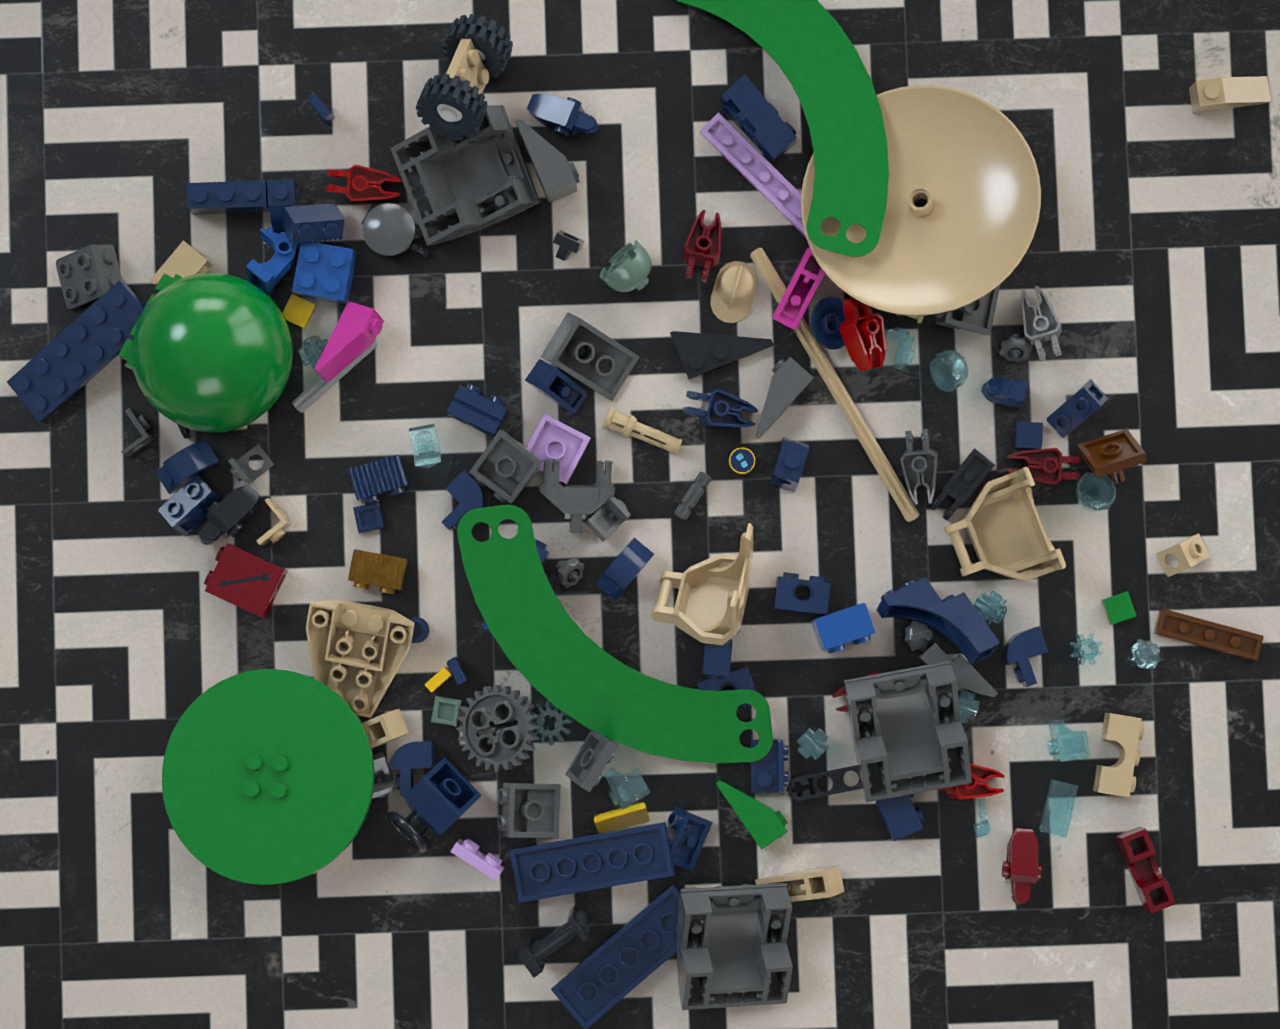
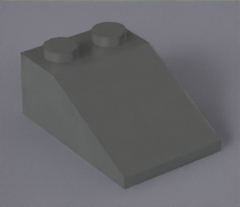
M521 119L517 120L516 125L519 136L548 203L577 192L576 183L580 181L574 163L569 164L562 153Z
M567 312L542 353L541 358L613 401L639 359V356L581 318Z

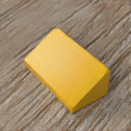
M645 802L601 813L594 817L598 833L621 830L649 821Z

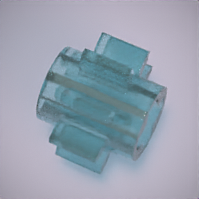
M311 336L302 342L303 348L298 351L304 366L311 364V367L315 368L328 342L327 339L321 341L319 336Z
M991 591L990 595L986 593L981 594L974 603V607L988 626L991 624V621L995 623L1002 621L1007 613V607L1005 606L1007 601L994 591Z
M1078 634L1079 641L1077 643H1070L1074 647V652L1070 656L1080 658L1079 665H1083L1086 659H1088L1091 665H1094V657L1103 656V653L1099 652L1098 647L1103 643L1093 641L1094 634H1089L1087 639L1082 634ZM1088 644V648L1092 649L1090 654L1084 655L1085 651L1081 649V646Z
M962 690L960 695H958L961 723L967 724L968 719H976L980 701L974 700V693Z
M810 727L797 739L796 742L800 745L797 751L805 759L812 756L816 760L829 747L825 742L828 736L820 728L814 731Z

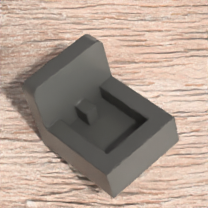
M612 496L585 524L603 542L631 514L621 500Z
M384 752L373 755L375 781L372 798H382L395 791L394 777L389 769Z

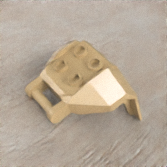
M1024 467L1016 472L987 482L964 520L944 527L946 535L949 534L961 564L960 572L962 577L984 569L1025 582L1066 567L1060 548L1054 549L1044 531L1035 508L1031 490L1035 483L1029 468ZM965 527L968 530L972 545L979 559V562L975 564L971 563L959 532L960 529Z
M748 523L747 532L741 535L738 556L718 554L690 566L684 573L663 572L660 577L661 588L657 605L652 610L651 618L657 622L674 624L701 643L724 645L734 635H737L740 632L750 586L753 562V526ZM671 588L679 589L675 608L667 607Z

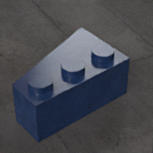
M745 74L721 95L720 108L772 164L796 143L795 129L788 122H784L780 118L775 107L766 101Z

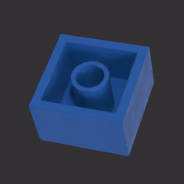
M302 241L292 292L298 297L347 305L357 258L354 249L309 241L304 243Z
M865 603L811 620L821 650H827L828 654L846 649L844 644L850 641L853 642V645L871 640L870 635L876 633Z

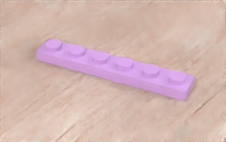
M717 113L700 130V134L805 236L801 215V193L722 115Z

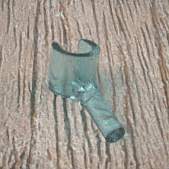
M984 798L978 799L981 821L973 824L977 837L987 835L991 829L986 816Z

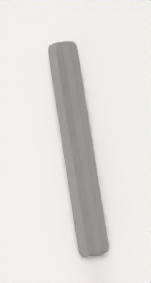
M374 341L369 348L330 382H326L319 377L292 402L293 406L299 412H304L375 349L377 343Z

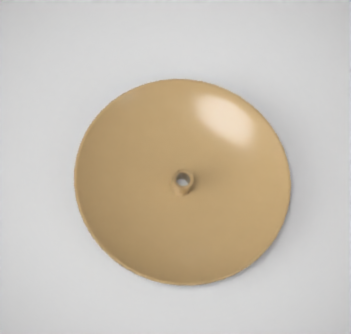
M934 85L901 87L880 93L876 96L881 108L887 137L889 181L886 211L877 246L865 256L850 257L821 249L811 242L807 234L806 225L813 198L815 176L814 153L808 163L801 192V215L806 239L815 259L826 275L840 289L863 304L878 310L901 315H932L956 310L975 302L998 287L1018 266L1027 252L1037 228L1041 208L1040 178L1035 159L1029 145L1013 122L993 105L975 95L958 89ZM918 199L928 201L924 207L914 206L915 201ZM827 218L822 221L820 228L824 235L834 236L840 230V223L834 218ZM852 225L846 231V237L852 243H860L866 236L865 229L860 225Z

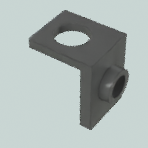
M131 408L126 409L125 412L142 437L121 451L127 457L154 439L148 431L151 428L149 422L142 414L138 416Z
M258 444L238 460L234 458L228 460L232 465L230 471L239 482L243 480L248 484H251L274 466V463ZM253 455H260L263 458L264 463L259 470H253L249 467L248 462Z

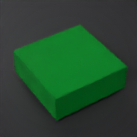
M1128 591L1101 600L1110 625L1136 617Z

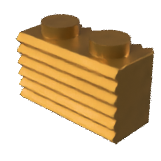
M354 549L348 580L354 582L353 587L369 590L370 585L380 586L379 592L395 595V590L402 591L408 560Z

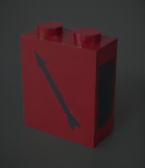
M227 543L225 547L222 546L216 555L215 560L218 563L215 570H210L205 578L204 585H207L205 592L261 618H266L288 570Z

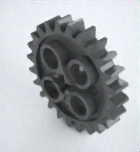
M493 685V688L491 686L483 687V692L475 691L476 698H467L470 706L461 707L462 711L466 713L465 716L457 718L463 722V726L456 728V730L463 732V736L459 737L458 741H465L466 743L461 750H470L471 753L468 759L474 760L477 758L476 766H483L485 764V770L487 771L493 770V768L495 772L503 771V768L505 770H512L513 765H522L521 759L530 758L526 750H535L531 740H539V737L533 734V730L540 729V726L533 725V721L538 718V715H531L530 713L535 706H526L528 697L523 696L519 698L520 690H513L511 692V686H504L502 688L501 685ZM505 706L509 709V716L507 718L503 713ZM482 713L486 717V722L484 725L480 721ZM515 720L518 721V724L515 726L502 728L496 732L486 733L481 736L478 735L479 731L495 728L500 724H508ZM512 731L516 735V741L514 744L510 740V735ZM488 739H490L493 744L491 751L487 747Z

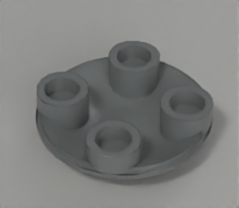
M391 203L381 204L373 208L365 217L362 228L363 237L367 245L374 252L392 256L408 250L415 235V224L410 213L403 207Z

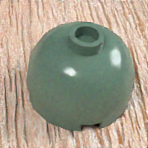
M635 240L634 246L628 243L609 260L611 267L608 271L603 268L600 273V278L615 291L630 292L635 288L641 290L649 282L647 276L651 271L652 262L644 247Z

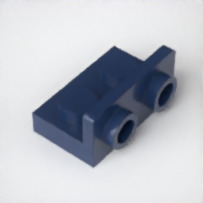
M195 475L159 508V512L175 530L186 537L207 518V509L215 501L221 502L223 499L207 486L201 477Z
M750 739V748L756 746L759 739ZM773 739V744L768 754L758 761L750 762L751 793H784V787H789V772L784 771V761H788L789 757L788 745H783L782 739Z
M677 806L669 815L666 827L674 865L692 871L713 822Z

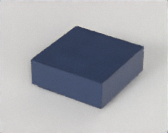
M315 93L308 98L310 106L325 123L329 124L335 119L332 112Z
M1015 422L1014 448L1042 449L1043 423Z
M380 502L353 507L359 534L385 528Z
M454 657L448 660L446 664L456 683L461 685L468 681L458 658Z

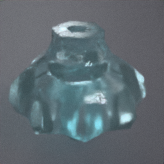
M1137 639L1136 644L1130 648L1132 660L1137 663L1139 668L1153 670L1156 664L1161 661L1159 646L1156 643H1152L1151 640Z

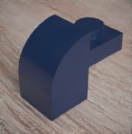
M204 439L169 457L155 473L168 494H172L178 491L195 475L205 474L219 460Z
M465 470L445 488L460 504L442 521V524L450 531L453 528L457 530L461 518L468 511L484 507L482 489Z
M634 537L607 568L596 585L616 601L653 557L654 553Z
M1040 626L1013 635L1006 643L1003 651L1004 665L1015 663L1016 668H1013V672L1017 682H1022L1023 687L1037 684L1029 658L1048 652Z
M413 741L401 746L393 754L389 769H400V774H396L395 784L396 790H400L401 796H405L413 788V769L434 767V741Z

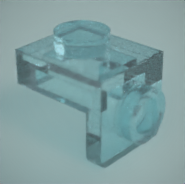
M895 327L894 330L889 329L886 338L900 342L892 367L903 370L905 365L910 366L915 351L911 350L915 337L909 336V331Z
M435 424L409 428L415 466L427 468L441 462V450Z

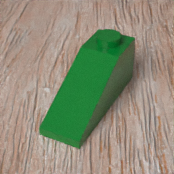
M720 779L715 782L761 850L788 832L784 827L788 822L780 810L774 812L771 807Z

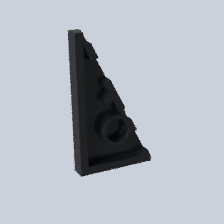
M680 331L670 332L688 380L774 346L772 339Z

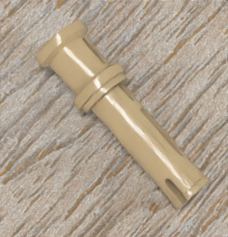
M613 407L610 408L602 427L605 430L609 428L622 433L624 438L635 437L674 453V455H677L683 440L637 422L635 416L631 415L628 417L616 412Z

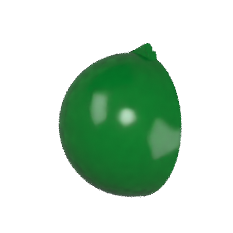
M201 273L183 278L175 274L172 278L167 274H163L154 289L157 294L151 295L129 334L133 340L127 339L118 356L126 360L125 366L134 371L137 383L148 401L156 410L174 423L196 431L215 433L235 430L254 422L264 415L278 400L290 376L293 346L289 327L282 312L264 291L254 284L233 275Z

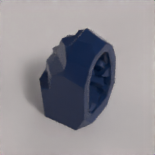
M995 377L983 384L981 392L987 400L995 405L1020 410L1025 399L1027 383L1014 379Z

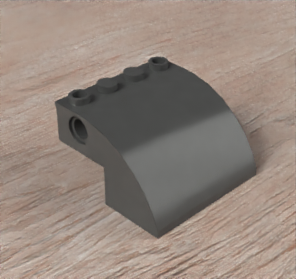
M504 105L487 106L481 126L477 134H474L472 138L466 136L465 140H459L458 136H456L455 140L449 139V135L445 134L442 137L438 135L439 131L435 130L432 132L427 127L390 148L427 245L442 243L485 229L540 203Z
M950 661L844 680L851 733L866 802L972 783L968 740L960 719L957 680Z
M786 883L743 884L741 886H715L708 888L691 887L680 890L677 916V970L682 1010L787 1003L793 966L787 947L792 905Z

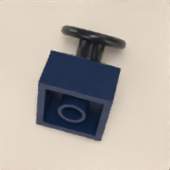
M444 758L404 796L412 812L404 819L398 813L390 811L387 814V819L396 832L409 845L419 852H424L427 849V845L420 833L426 827L442 835L482 795Z

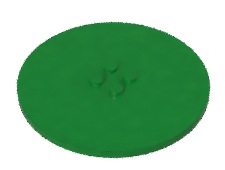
M259 669L233 675L201 694L187 708L176 724L167 744L162 767V791L166 812L173 829L187 850L206 867L222 876L243 883L258 885L288 883L305 878L318 872L339 857L351 844L365 821L370 808L375 781L371 745L361 721L350 705L339 694L318 680L300 673L279 669Z

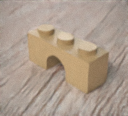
M1105 713L1101 739L1115 742L1119 747L1120 757L1111 766L1097 765L1093 791L1130 798V792H1134L1136 787V777L1133 776L1134 766H1138L1140 761V751L1137 750L1138 740H1142L1144 734V724H1141L1142 718Z

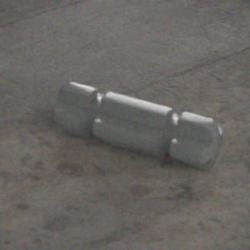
M702 471L699 472L695 479V484L692 483L682 499L683 503L679 504L675 510L676 516L683 520L688 518L691 508L695 507L704 493V487H707L711 482L712 478Z

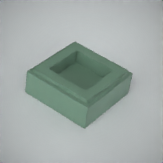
M435 696L431 722L457 727L459 721L457 718L460 715L462 700Z

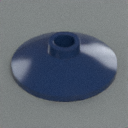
M835 297L820 300L815 305L811 314V330L814 338L822 347L830 350L839 349L845 345L839 330L841 323L846 321L844 303Z

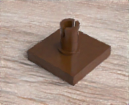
M1128 429L1077 444L1079 454L1095 477L1108 475V482L1111 484H1118L1117 476H1119L1120 482L1125 480L1123 469L1147 462L1146 453Z

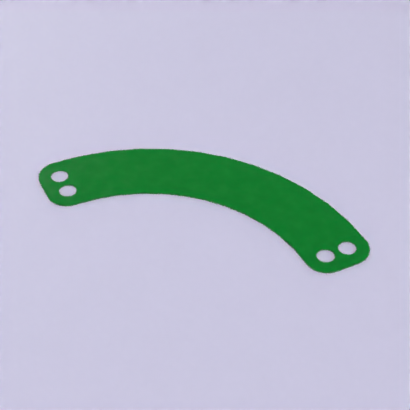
M676 0L722 18L746 33L768 53L791 83L802 105L810 129L814 151L815 176L813 198L806 225L807 234L811 242L821 249L850 257H862L872 252L879 242L887 205L889 181L887 137L881 108L871 78L857 50L838 22L818 0ZM827 218L836 219L840 223L839 232L834 236L824 235L820 228L823 220ZM860 225L865 229L866 236L863 241L852 243L847 239L846 231L850 226Z
M514 505L472 509L461 518L457 528V536L464 570L475 602L490 632L519 672L558 709L586 728L596 731L617 743L652 755L681 761L718 764L754 762L768 754L773 744L771 714L767 700L760 693L749 689L716 691L669 684L646 676L624 665L585 635L568 615L545 575L536 548L532 522L524 510ZM511 519L516 522L518 533L515 537L507 539L499 534L498 526L501 521ZM484 522L490 526L491 536L488 540L480 542L473 538L471 530L476 523ZM747 703L754 706L756 716L752 721L742 722L738 719L736 711L740 705ZM752 729L758 733L759 741L756 746L746 748L741 745L739 737L744 730Z

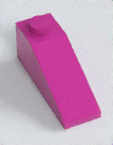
M809 247L803 254L772 316V319L793 330H796L825 274Z
M348 301L314 368L324 381L330 382L374 343L384 323V320L376 310Z

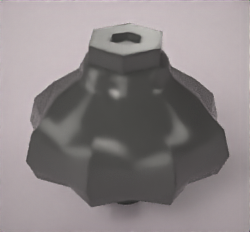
M1012 334L1009 339L1002 341L999 354L1005 357L1007 362L1014 361L1020 363L1022 360L1030 357L1032 345L1019 334Z
M577 558L559 561L556 565L558 572L556 577L557 583L561 584L565 589L570 586H576L583 577L584 564L580 563Z
M913 620L910 626L905 628L906 636L904 641L909 645L911 651L918 650L923 653L932 644L933 631L928 628V625Z

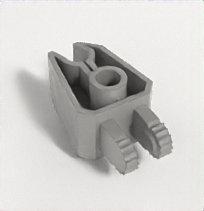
M1035 286L1039 301L1036 304V308L1035 305L1029 303L1025 290H1022L1021 309L1025 339L1031 345H1035L1039 360L1044 361L1046 360V354L1041 345L1043 342L1051 340L1053 353L1056 357L1062 355L1057 339L1062 329L1047 296L1040 287Z

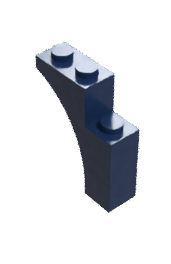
M926 577L918 581L911 580L897 591L889 590L882 595L881 602L876 609L881 618L910 619L937 630L959 648L971 665L993 655L1000 644L997 637L964 592L957 596L949 595L941 600Z

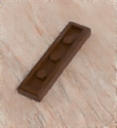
M1163 608L1159 609L1153 633L1252 661H1258L1264 637L1263 635Z

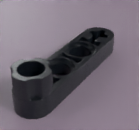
M858 765L795 777L789 782L787 792L792 799L805 801L860 790L863 787ZM849 771H854L858 774L859 781L855 786H848L844 782V776ZM823 776L830 777L833 782L832 788L827 792L821 791L818 787V781ZM813 778V787L816 794L811 795L812 789L804 790L801 797H799L798 793H793V788L797 786L796 782L800 781L801 785H810L809 779Z

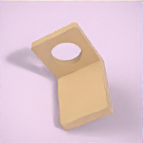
M269 498L265 502L281 521L257 540V543L261 546L266 545L269 541H272V543L278 541L285 535L283 530L291 525L276 504Z
M1199 534L1193 535L1177 545L1156 553L1167 577L1189 569L1210 557ZM1168 554H1173L1178 559V566L1176 568L1168 564Z

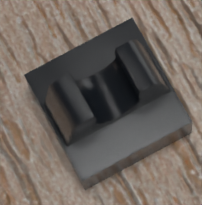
M560 230L556 233L553 243L559 245L555 257L566 261L571 251L578 253L581 250L584 240Z

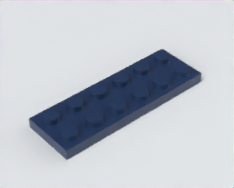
M119 280L7 381L8 385L38 422H44L117 357L127 339L133 340L129 334L145 306L125 281Z
M666 822L509 850L519 903L675 875Z
M673 884L551 988L552 992L583 1029L589 1028L677 952V916L680 892Z

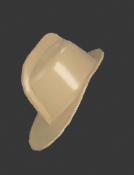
M734 261L727 263L720 269L711 295V308L718 319L727 323H735L748 315L758 284L756 272L750 265Z

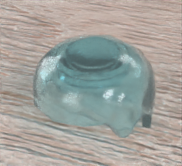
M944 350L938 353L937 357L929 364L930 374L934 383L942 391L951 392L966 382L969 372L968 364L965 358L955 350Z
M1087 472L1078 481L1075 494L1078 503L1084 509L1099 512L1107 510L1113 504L1116 497V488L1113 481L1106 475L1096 478L1093 473Z

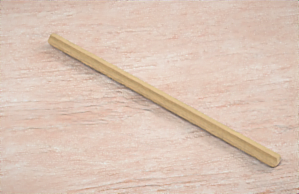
M758 248L750 254V257L779 304L786 287L763 248ZM802 316L796 330H794L904 518L907 522L913 521L919 517L918 510Z

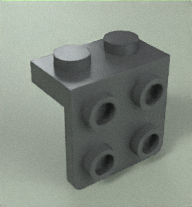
M91 244L56 260V268L68 309H76L99 299L119 280H123L113 245Z

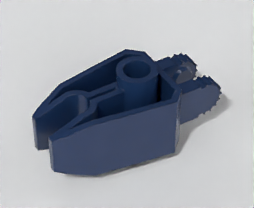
M549 93L532 94L527 106V110L542 125L554 129L556 134L563 137H576L577 132L595 136L600 129L596 119L592 115L589 116V114L585 113L581 106L582 103L571 97L564 99Z
M719 389L710 390L705 394L687 391L686 397L691 400L702 401L701 410L689 406L684 407L683 413L699 417L698 420L702 426L741 428L755 425L754 422L742 419L739 414L740 411L758 412V409L749 402Z

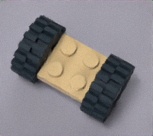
M470 14L469 18L466 15H461L460 19L456 18L451 24L442 46L444 57H449L447 61L450 64L448 71L442 78L438 74L434 75L433 79L429 78L416 104L417 116L423 117L421 122L424 125L429 124V130L432 132L437 130L439 131L438 135L444 137L446 134L449 135V139L455 140L456 136H458L459 140H465L466 136L472 138L474 134H477L488 106L487 101H484L483 90L491 76L496 78L499 74L503 73L513 47V42L509 41L511 36L509 33L504 34L505 28L503 26L497 27L496 21L491 19L489 22L486 21L485 16L481 15L480 18H476L475 14Z

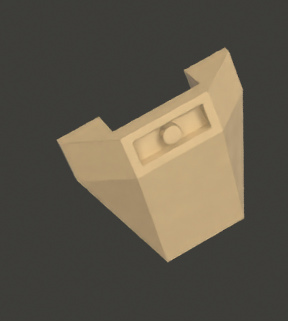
M342 599L310 602L306 633L314 679L327 685L339 694L350 705L356 715L371 718L411 648L415 623L394 610Z

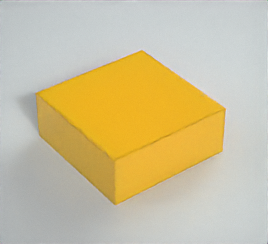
M291 294L282 314L286 321L306 329L317 306Z
M443 667L425 686L431 693L435 692L452 676V673L447 667Z

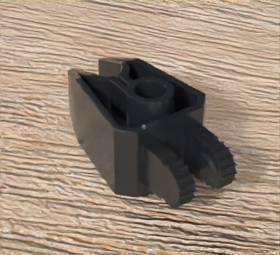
M250 484L234 489L221 502L215 501L207 509L208 514L206 516L209 521L199 531L198 535L200 541H202L201 543L207 546L211 545L213 541H216L222 535L226 538L229 536L235 537L244 528L242 524L255 512L261 498L260 494Z

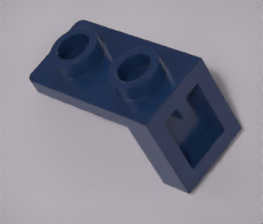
M1090 379L1072 397L1050 414L1046 420L1064 438L1098 410L1108 397Z

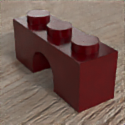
M1139 826L1116 835V840L1144 910L1152 914L1175 905L1176 902L1168 882L1161 875L1155 862L1154 854L1156 852L1146 828Z

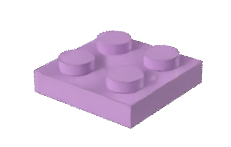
M544 414L526 448L542 460L560 459L559 481L567 485L591 438ZM544 462L537 469L544 473Z
M468 838L464 841L459 839L452 848L451 853L496 881L504 869L500 865L502 860L491 853H488L487 856L478 851L480 846Z

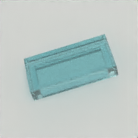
M1051 779L1039 831L1067 837L1078 789L1077 785Z

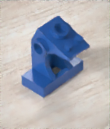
M268 227V230L261 228L260 238L274 250V255L265 263H257L252 259L246 266L247 281L260 288L269 297L274 293V287L295 265L299 249L298 242L294 244L286 232L275 233V229L272 227Z

